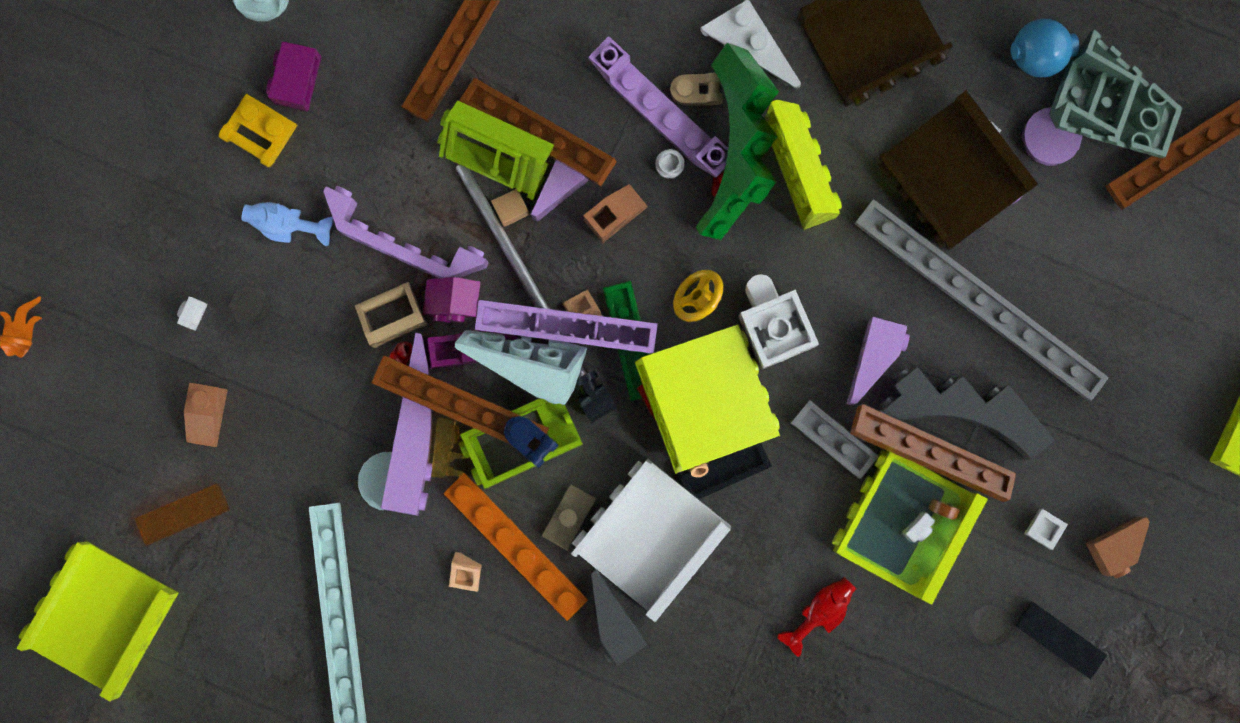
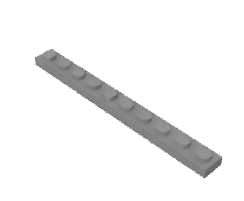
M874 199L854 223L1085 400L1092 401L1109 379L1099 369Z

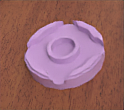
M1043 108L1034 113L1024 125L1022 141L1024 142L1025 150L1028 156L1039 164L1047 166L1062 164L1070 160L1079 150L1082 136L1055 128L1049 115L1051 108Z

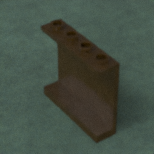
M816 0L800 8L797 16L846 107L853 103L855 106H859L871 99L870 94L878 90L884 93L897 85L895 81L903 77L909 80L922 72L921 68L930 63L934 67L948 59L947 54L953 47L951 42L943 44L919 0Z
M967 90L889 151L879 155L881 163L878 165L888 179L892 176L899 184L896 188L897 192L905 202L908 200L913 202L917 208L913 211L923 225L929 223L935 231L931 236L941 249L944 246L948 250L952 249L1038 185L1037 181Z

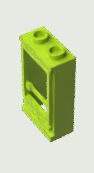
M457 100L451 110L447 109L444 112L440 122L443 129L437 141L440 144L439 157L443 158L446 156L447 159L513 189L514 187L520 193L521 191L527 193V198L534 200L545 181L546 176H544V173L549 164L546 160L553 150L554 144ZM460 132L497 149L496 153L491 152L457 136V133ZM501 152L514 157L515 162L502 157Z
M539 398L512 411L525 416L537 410L543 425L549 428L548 436L559 446L554 452L551 451L543 459L545 462L583 445L564 404H552L545 399ZM473 428L460 434L463 441L459 442L461 451L466 459L471 457L475 468L471 469V473L478 486L483 484L484 489H488L536 467L529 461L495 477L477 438L485 433Z

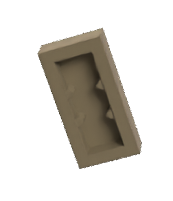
M570 484L542 537L568 550L596 498Z

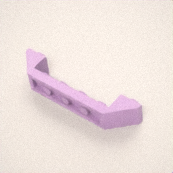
M608 36L588 57L607 83L689 161L716 178L725 169L729 148L716 136L711 139L630 63V55Z
M336 186L335 190L325 187L323 191L336 228L342 235L434 277L461 278L483 270L488 265V261L483 258L484 252L468 246L467 250L461 247L458 248L448 268L446 267L447 261L434 255L428 259L420 255L422 250L413 245L405 243L404 247L395 244L393 243L395 238L382 231L375 235L367 231L368 225L358 220L352 219L351 223H349L357 203L351 198L352 193L348 190Z

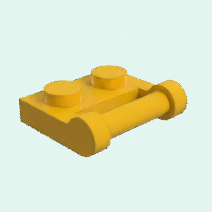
M245 94L228 123L221 128L218 137L225 142L231 141L259 158L260 163L269 168L279 156L296 129L297 124L250 95ZM240 125L244 126L272 143L267 150L238 133V128Z

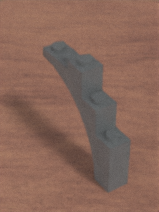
M906 367L893 377L896 383L890 389L897 397L894 399L890 395L878 405L880 408L879 412L899 421L919 417H948L970 422L991 431L1006 441L1025 460L1033 459L1055 441L1009 385L1001 388L998 385L994 386L983 395L986 399L984 401L964 376L956 379L952 376L938 386L941 390L938 392L918 367L910 371ZM856 437V438H857L858 440H860L861 442H864V441H865V440H863V439H860V438Z

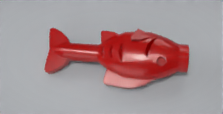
M845 577L822 588L821 591L815 593L816 596L810 605L801 611L807 619L794 632L786 631L779 633L777 638L789 646L797 657H800L803 647L802 640L815 627L823 626L830 633L840 625L846 615L847 606L852 594L857 588Z

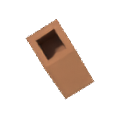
M628 184L604 198L584 214V222L603 244L648 206L631 185Z

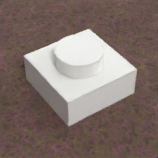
M189 296L187 301H184L179 307L177 323L196 331L208 304Z
M1039 509L1024 534L1046 548L1053 550L1068 524L1044 509Z
M921 512L901 534L909 542L915 543L917 540L922 542L933 531L930 526L935 520L927 513Z

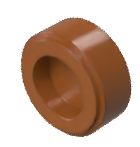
M932 498L929 506L930 511L952 520L958 518L961 510Z

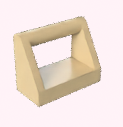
M409 282L355 305L366 339L373 348L428 325ZM407 295L414 313L373 331L366 313Z

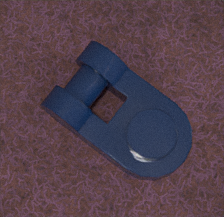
M524 416L513 417L505 425L504 434L508 442L538 468L545 462L543 460L550 451L554 452L559 446L537 425ZM534 437L541 442L535 451L527 446Z

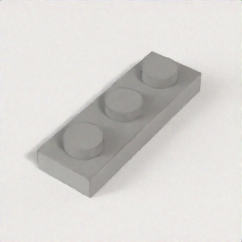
M810 400L790 423L858 479L864 476L879 457Z

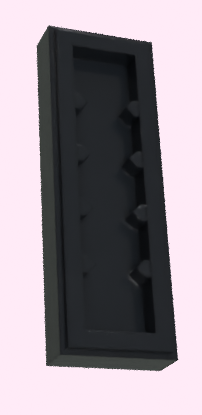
M758 443L707 462L709 470L702 477H693L689 470L680 474L679 478L687 491L697 499H701L772 467V464L762 443Z

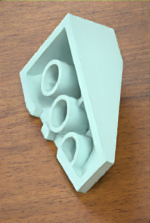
M465 330L455 342L456 349L535 397L545 399L552 404L564 405L574 391L587 350L586 347L563 341L549 340L548 344L532 343L531 337L521 336V339L505 340V336L502 334Z

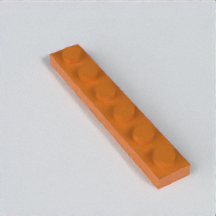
M466 473L462 474L443 493L566 621L588 601V598Z

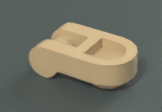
M715 72L680 75L671 83V98L679 105L701 106L720 105L723 103L722 93H719L721 82ZM699 86H708V93L699 94Z

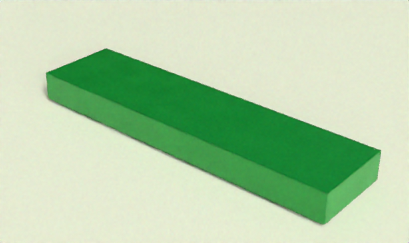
M631 281L603 288L609 317L641 321ZM618 349L630 402L642 399L636 390L637 387L642 385V381L635 362L641 357L649 355V353Z

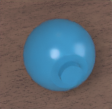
M1037 19L1026 24L1018 32L1014 42L1011 44V57L1026 74L1038 78L1050 77L1063 70L1071 57L1078 55L1079 39L1075 33L1069 34L1066 27L1058 21Z

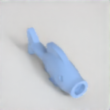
M272 202L254 205L245 204L241 217L242 221L251 224L270 240L289 243L291 242V233L298 230L315 234L324 246H328L330 243V230L334 221L333 217H327L318 223L299 219L301 214L299 209H288L279 203Z

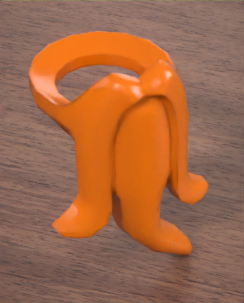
M41 296L20 306L16 311L13 322L7 312H0V315L5 320L3 333L0 335V347L7 356L16 355L23 358L32 345L34 325L42 318L33 316L26 324V317L28 311L41 301Z

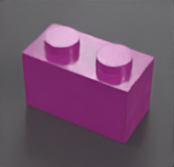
M282 41L280 50L277 49L273 58V65L275 66L274 75L269 78L266 92L269 94L268 98L275 105L308 112L321 61V55L316 48Z
M458 277L427 280L423 315L433 316V321L439 323H464L465 318L476 317L480 281Z

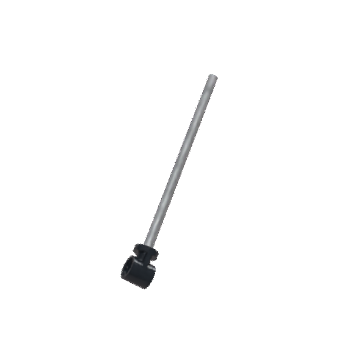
M459 164L455 169L534 306L550 309L471 171ZM582 366L574 391H581L582 395L577 397L589 420L593 423L617 409V406L604 384L602 383L597 386L595 380L599 376L596 371L593 370L587 373Z

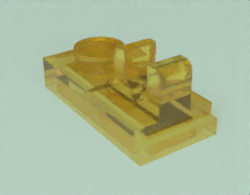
M438 418L431 477L444 478L445 475L459 477L463 475V471L455 470L453 466H450V462H453L455 459H465L462 453L452 452L454 443L457 444L459 439V426H456L457 420Z

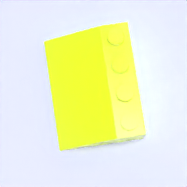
M781 100L772 101L765 119L778 136L772 144V148L803 230L837 218L840 214L839 209L842 208L838 194L831 191L828 183L831 182V175L827 166H822L818 155H821V149L817 139H812L808 128H811V124L806 111L801 112L799 104Z

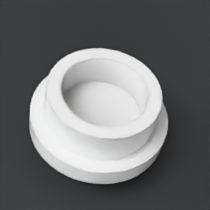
M664 150L656 158V170L664 178H676L684 169V158L676 150Z

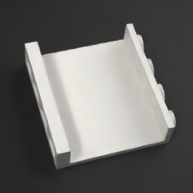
M647 459L644 464L638 461L628 473L632 478L625 487L619 484L609 498L613 502L607 510L601 507L590 521L595 525L588 533L584 530L580 532L572 542L576 548L571 554L574 557L579 554L647 610L646 615L656 622L731 530V525L652 461Z

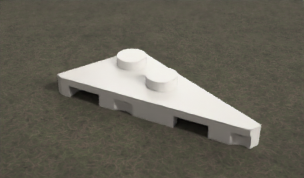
M749 0L742 2L701 27L700 31L703 35L712 37L724 46L728 42L747 49L762 69L777 77V80L786 86H792L794 89L801 86L798 77Z

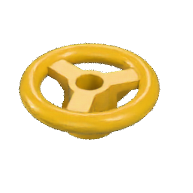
M700 270L688 276L680 284L673 300V309L679 319L686 322H695L705 318L717 308L723 294V281L719 274L712 270ZM700 280L697 288L689 295L684 296L687 289L693 283ZM710 280L714 283V293L709 290ZM693 306L697 312L686 313L683 307Z

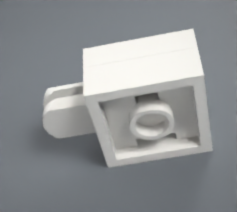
M755 275L749 280L745 292L752 308L741 312L738 318L761 370L819 345L796 290L778 296L771 278L767 275Z

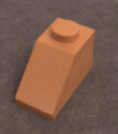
M189 383L184 408L186 442L217 447L227 389Z
M1137 516L1085 543L1102 575L1119 578L1128 574L1131 571L1129 567L1138 563L1150 523L1147 517Z

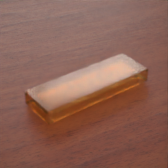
M217 483L134 519L145 546H148L226 513L230 509L221 486Z

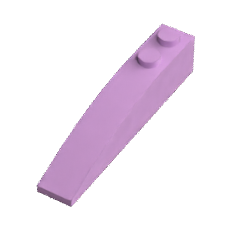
M479 300L475 330L654 353L658 323Z
M415 333L409 366L430 375L422 334ZM404 397L402 399L381 509L419 516V511H425L428 493H424L423 490L425 481H431L434 464L429 463L432 439V409Z

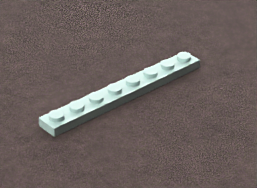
M340 503L309 507L334 723H367Z

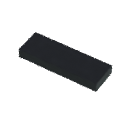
M1034 602L1028 605L1015 624V627L1090 680L1107 657V654Z

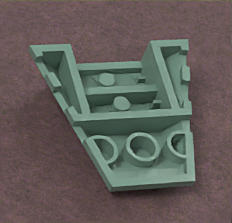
M1095 29L1092 30L1080 46L1078 55L1073 57L1066 66L1049 112L1055 128L1155 157H1166L1182 107L1155 83L1150 85L1142 77L1143 72L1135 65L1130 67L1120 58L1122 53L1114 46L1109 48L1100 40L1102 35Z

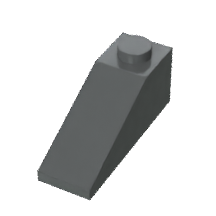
M595 569L591 573L600 641L603 644L599 649L609 663L614 660L618 666L647 646V642L603 577Z

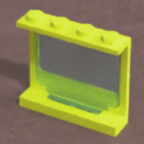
M881 450L878 455L879 457L874 462V466L877 467L872 477L867 476L861 486L860 492L863 495L859 503L853 502L846 515L849 521L845 529L840 528L832 541V544L835 545L833 552L932 605L988 499L978 493H971L919 464L887 450ZM932 498L961 509L958 518L952 520L930 511L929 506ZM921 512L927 513L935 520L930 526L933 531L922 542L919 540L915 543L909 542L901 533Z

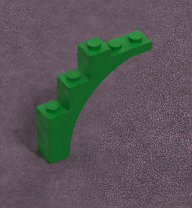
M728 42L711 64L720 79L728 104L730 137L727 162L713 204L695 227L700 235L718 240L725 236L750 202L760 204L777 183L761 158L778 137L762 114L779 91L747 49Z

